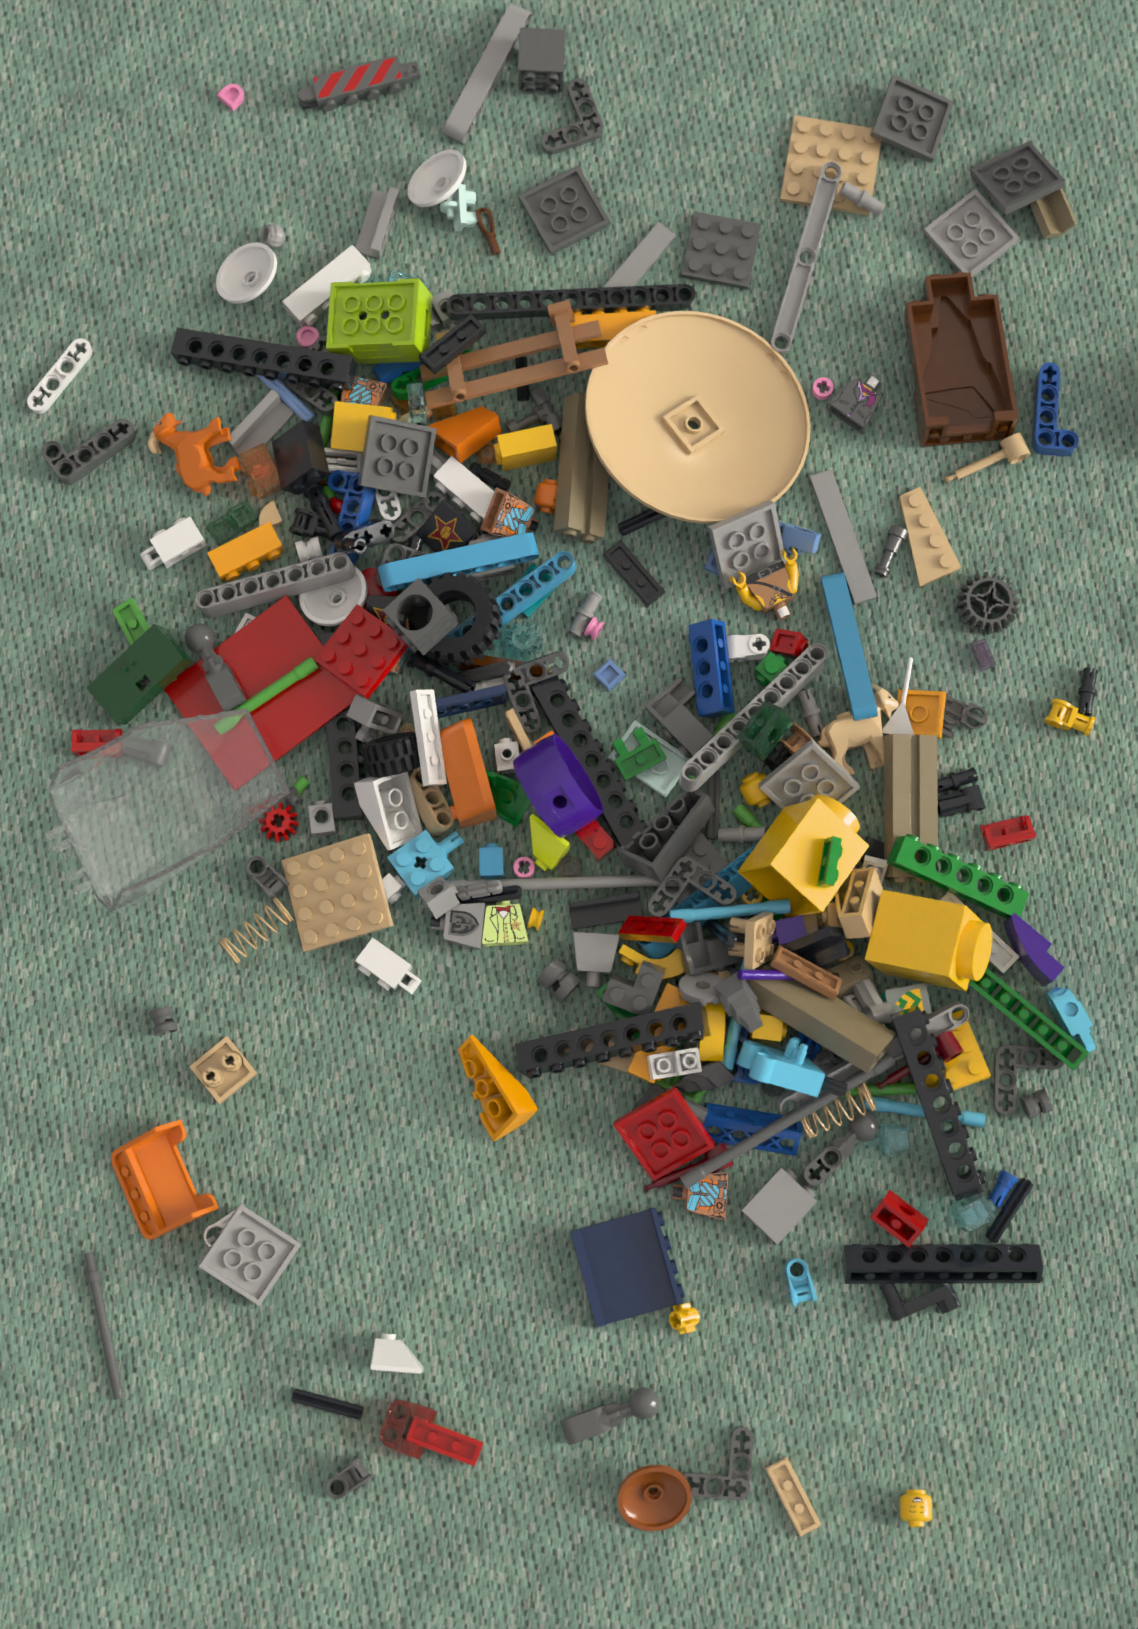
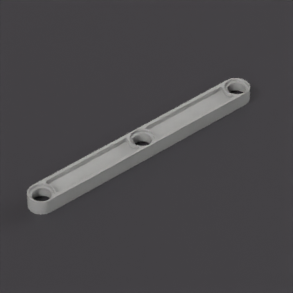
M827 162L821 169L770 345L781 355L787 353L791 347L841 177V167L835 162ZM833 168L837 171V176L829 179L825 176V170ZM802 253H809L812 256V261L805 264L800 261L799 257ZM777 338H783L787 341V347L778 349L774 342Z
M954 1001L927 1015L930 1024L926 1025L928 1033H933L937 1037L946 1031L963 1025L969 1018L968 1008L962 1003ZM957 1007H961L963 1011L962 1016L959 1019H953L952 1011ZM912 1029L909 1033V1038L912 1040L918 1039L921 1035V1029ZM895 1035L887 1053L891 1054L894 1061L904 1057L897 1035ZM845 1060L824 1073L826 1074L825 1076L841 1082L861 1069ZM790 1090L779 1097L777 1109L784 1116L791 1112L783 1110L785 1101L794 1100L795 1105L792 1109L794 1110L815 1096Z

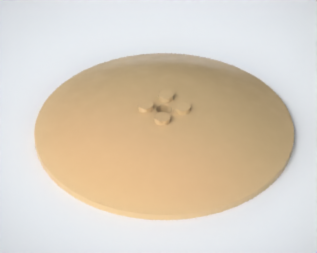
M673 311L652 315L631 324L618 333L605 347L608 365L592 368L585 393V419L593 448L600 462L617 484L637 501L658 513L685 522L715 524L768 500L775 503L791 487L804 465L810 442V416L802 387L793 370L778 351L774 350L758 334L737 322L714 314L697 311ZM688 422H696L699 429L690 428Z

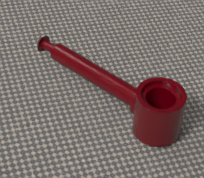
M952 1030L935 1037L938 1047L934 1048L937 1057H942L944 1063L955 1059L964 1052ZM929 1052L917 1058V1061H927ZM905 1065L886 1076L887 1079L881 1083L877 1082L878 1088L882 1090L883 1086L889 1083L892 1085L909 1075L908 1066Z
M725 1142L703 1153L705 1159L664 1175L647 1186L645 1184V1191L648 1192V1190L655 1187L659 1189L680 1180V1175L727 1149ZM733 1160L715 1170L712 1174L733 1166Z

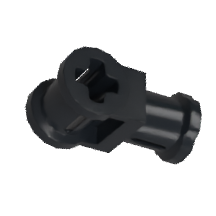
M295 508L294 513L296 516L293 525L289 527L290 533L305 538H312L318 535L331 541L319 515L305 509Z

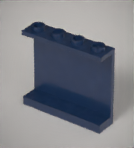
M656 1208L570 1231L597 1328L648 1312L682 1304L681 1298L685 1297L682 1284L676 1283L674 1274L678 1273L675 1260H670L667 1250H671L668 1235L663 1236L661 1226H665L661 1211L656 1212Z

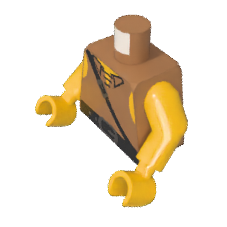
M791 547L792 555L786 557L784 549L781 551L782 557L787 561L786 563L782 560L748 577L744 573L737 571L739 574L738 581H735V578L732 576L729 577V581L736 585V590L743 604L755 611H761L763 614L774 610L779 621L791 616L786 604L793 601L794 594L798 589L799 579L797 563L795 561L797 559V551L793 547Z

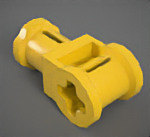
M1052 699V708L1049 715L1045 717L1044 722L1067 731L1073 728L1083 732L1084 736H1088L1093 727L1095 717H1087L1077 713L1079 708L1072 706L1064 700Z

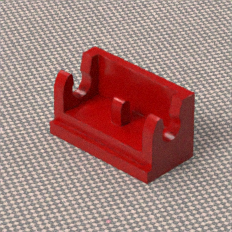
M72 730L71 752L75 756L122 755L120 748L123 730Z
M1029 815L980 826L986 851L1032 841L1036 837Z

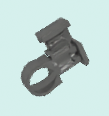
M951 692L946 694L943 734L951 738L954 733L952 729L955 724H959V718H961L960 722L972 729H979L985 725L987 713L982 707L972 703L966 705L951 697ZM969 710H980L984 715V719ZM966 715L982 724L979 726L969 724L966 720Z

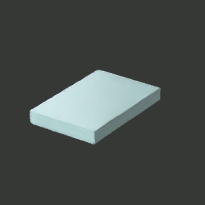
M635 720L622 737L628 752L640 746L632 733L642 726L649 741L656 738L667 757L665 761L635 776V778L666 799L679 781L682 767L691 758H685L678 749ZM615 750L608 757L613 763L615 759L619 758Z

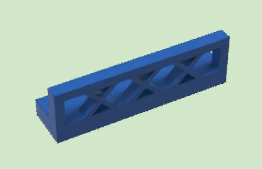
M707 1103L708 1113L703 1127L707 1132L709 1126L719 1127L722 1132L718 1134L708 1133L713 1141L735 1145L783 1115ZM801 1120L752 1149L797 1156L802 1134ZM737 1130L743 1131L746 1136L737 1138L732 1133ZM785 1138L794 1140L793 1147L782 1145L779 1141Z

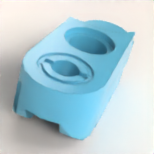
M1054 987L1045 992V1000L1062 1030L1075 1041L1077 1040L1087 1051L1092 1052L1095 1050L1094 1041L1089 1034L1091 1032L1090 1027L1093 1024L1081 1002L1077 1001L1074 994L1066 988Z

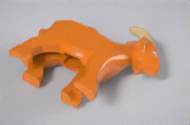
M168 412L155 425L148 439L150 451L153 454L157 452L162 454L161 443L175 450L177 459L176 471L182 477L183 483L194 492L204 493V496H208L211 492L212 483L225 484L238 481L235 476V472L241 470L238 458L232 457L225 466L217 467L213 464V458L209 450L215 445L232 440L229 428L221 429L220 417L214 418L207 427L198 431H177L176 426L181 424L182 421H177L174 414Z

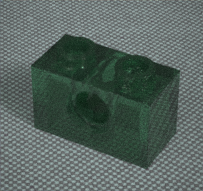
M765 700L737 735V738L748 753L765 760L791 727L792 722L783 708Z

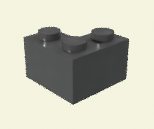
M643 960L635 982L612 973L602 1001L638 1015L650 1013L666 968Z

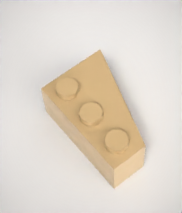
M875 867L853 869L835 894L838 917L847 939L864 938L871 935L883 890Z

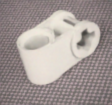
M763 634L730 635L726 637L729 663H733L734 660H738V662L760 660L769 653L770 642ZM756 643H760L762 646L761 651H757Z

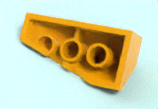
M474 1035L469 1036L458 1048V1052L466 1076L473 1078L475 1084V1091L472 1092L474 1100L480 1099L484 1111L479 1114L481 1122L494 1142L525 1124L537 1112L538 1108L527 1090Z

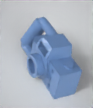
M778 522L780 532L784 529L782 542L784 549L788 553L792 554L791 547L797 548L795 549L797 555L802 554L803 551L806 553L817 552L821 533L794 524Z

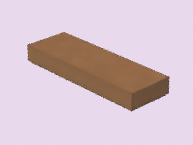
M780 945L775 950L770 963L771 967L832 1000L837 997L843 981Z

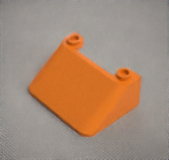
M181 1119L149 1130L114 1150L111 1155L112 1166L143 1237L148 1240L158 1238L219 1209L212 1194L204 1193L199 1196L197 1195L176 1145L186 1139V1131Z

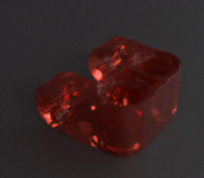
M405 1399L395 1400L390 1405L380 1430V1441L397 1452L421 1459L425 1447L406 1441L402 1437L410 1416L434 1423L438 1411ZM396 1404H403L407 1409L406 1416L402 1418L395 1416L394 1406ZM387 1428L396 1429L398 1432L397 1440L388 1441L385 1438Z

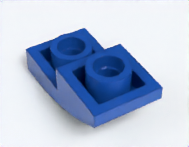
M378 363L372 368V372L379 382L389 384L397 377L402 376V372H410L419 368L423 363Z

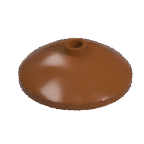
M648 1465L636 1469L623 1480L617 1493V1504L621 1516L633 1527L645 1531H660L676 1525L685 1517L692 1502L691 1488L687 1479L676 1469L665 1465Z

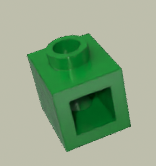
M770 652L755 668L753 674L755 680L763 687L768 686L788 667L786 660L779 654L774 655Z

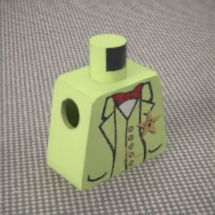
M510 900L496 902V905L486 906L482 937L483 947L528 944L520 904H510Z

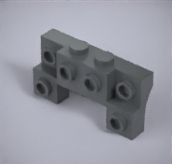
M678 677L664 691L652 698L645 705V710L662 726L663 730L661 733L670 742L674 740L679 745L677 749L685 758L689 756L692 758L714 736L687 710L686 706L696 697V693L690 690L683 683V680ZM718 745L720 748H727L725 745ZM702 760L706 764L711 763L709 760Z
M753 915V916H743V917H738V918H740V919H747V920H748V919H750V918H752V917H754V916H756V915ZM699 921L686 923V928L676 942V948L681 950L685 974L694 975L709 970L718 972L725 970V966L731 964L733 966L742 965L743 957L729 956L728 951L732 949L724 946L713 935L703 937ZM732 933L736 936L737 942L745 943V934ZM772 937V944H774V949H775V943H774V940H773V937Z

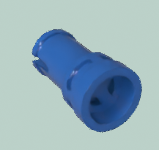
M1002 1169L996 1179V1185L986 1199L999 1208L1009 1190L1013 1189V1186L1018 1181V1178Z

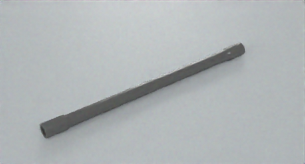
M888 1052L877 1061L868 1074L860 1070L841 1082L848 1085V1092L870 1078L895 1066L896 1063ZM824 1091L818 1097L812 1098L705 1163L697 1165L680 1175L682 1183L686 1189L691 1187L710 1173L832 1102L839 1096Z

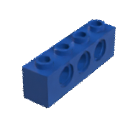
M709 619L688 625L698 716L711 719L735 713L725 622Z

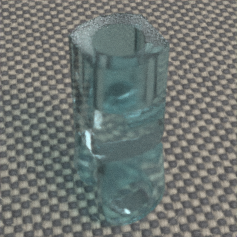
M423 383L407 384L409 422L426 425L427 416ZM420 407V414H415L414 408Z

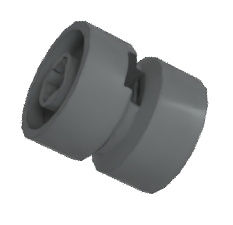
M556 958L545 968L536 981L545 989H551V995L562 1003L582 980L572 971L567 972V966Z

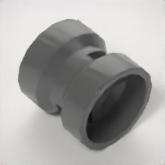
M172 1006L149 1012L150 1019L154 1021L153 1031L155 1036L165 1035L166 1031H170V1033L178 1031L177 1023L173 1020L174 1010Z
M1044 1089L1036 1091L1032 1096L1026 1095L1020 1098L1023 1110L1029 1120L1036 1118L1039 1113L1046 1114L1053 1111L1051 1101Z

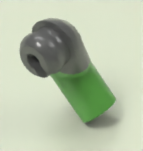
M301 776L285 793V803L292 807L297 806L300 803L299 796L308 787L310 782Z

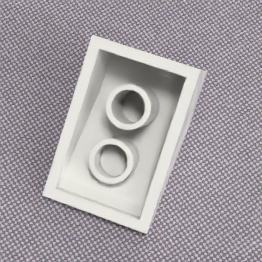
M408 772L379 778L370 776L354 783L359 805L387 850L402 846L423 832Z

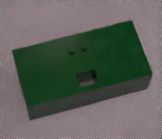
M153 624L104 670L87 689L116 723L126 725L193 661L164 627Z

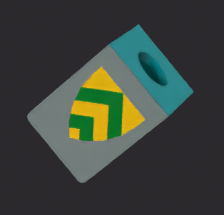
M926 983L888 989L881 994L883 1002H889L893 1007L894 1013L918 1006L921 1011L925 1010L927 1015L932 1014Z

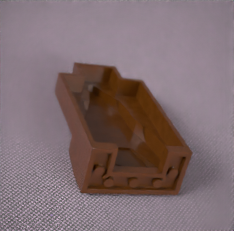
M971 272L925 276L923 284L924 301L914 300L906 303L904 311L915 383L913 398L920 447L1004 440L1013 435L1019 417L998 294L975 296Z

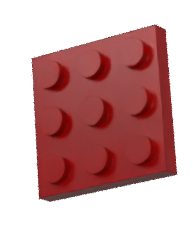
M356 604L314 658V661L363 697L369 699L409 646L391 627Z
M675 1086L618 1118L613 1123L615 1129L653 1181L715 1147V1142Z

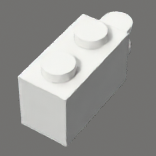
M191 517L181 518L171 528L167 530L162 529L153 535V538L150 539L153 546L140 554L148 570L154 569L163 563L166 568H169L207 546ZM158 553L159 557L153 560L151 556Z
M373 937L355 960L360 965L357 968L368 977L371 974L379 979L377 983L387 991L390 988L396 991L400 986L408 993L413 994L422 982L410 972L412 966ZM406 976H409L412 979L406 986L402 981Z

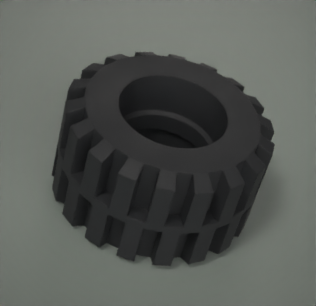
M402 732L380 737L362 746L367 772L371 777L379 778L398 775L420 767L416 732Z

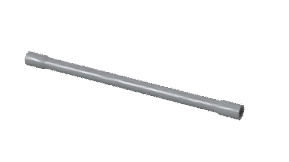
M676 873L673 874V876L678 877L680 879V875L677 876ZM645 875L498 879L502 882L503 887L518 885L522 890L659 887L661 885L660 882ZM452 879V880H445V881H446V882L451 881V882L454 884V886L456 887V889L458 890V888H459L460 886H465V885H467V886L469 887V885H471V884H476V883H481V882H486V881H488V883H489V881L497 880V879H490V880H463V879ZM671 881L666 887H679V884Z

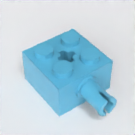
M424 830L387 858L414 897L418 899L420 897L417 892L439 876L445 879L455 872L454 867L447 859V854L463 844L464 841L454 831L438 843L433 840L427 830ZM418 860L426 861L424 869L417 867Z

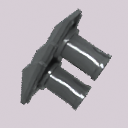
M737 972L713 986L729 1017L732 1016L738 1025L741 1024L750 1033L763 1026L759 1013L761 1009L757 1003L758 998L745 980L738 979Z
M705 1061L706 1065L701 1066L702 1072L685 1074L674 1086L683 1093L708 1091L723 1086L735 1079V1076L721 1061Z

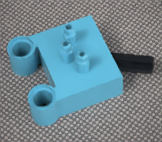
M791 1038L785 1051L754 1041L744 1040L737 1064L750 1069L749 1077L760 1082L770 1083L818 1097L820 1089L841 1098L845 1096L848 1085L825 1076L826 1074L809 1058H806L808 1046L803 1043L799 1046L800 1038Z

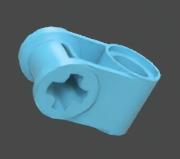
M799 1258L789 1259L785 1263L784 1272L792 1306L795 1307L797 1303L809 1300L817 1301L815 1288L806 1262ZM795 1262H799L802 1266V1272L797 1276H793L790 1272V1267Z

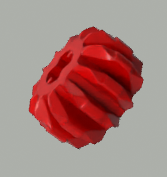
M282 802L278 803L277 809H275L273 804H269L271 811L262 810V814L266 818H260L258 821L264 825L260 828L261 833L268 832L266 834L268 840L272 839L275 835L276 843L280 842L281 836H283L286 842L289 841L288 832L294 836L296 835V831L291 827H299V822L294 820L298 817L297 812L291 813L292 807L290 805L286 806L283 810ZM280 817V819L283 820V826H273L274 824H276V818Z

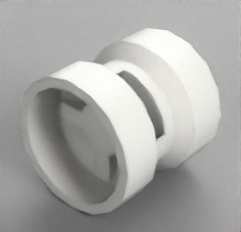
M318 536L310 538L306 543L302 540L295 542L300 563L309 559L323 557Z

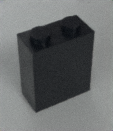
M301 420L272 442L281 490L300 495L329 474L319 425Z

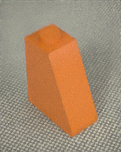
M483 406L427 426L437 428L434 446L450 457L453 456L460 463L502 433L499 416L494 411H489Z

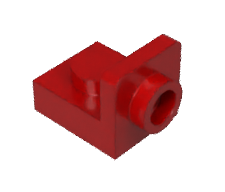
M776 628L769 650L772 653L792 656L796 659L809 647L808 639L801 632Z

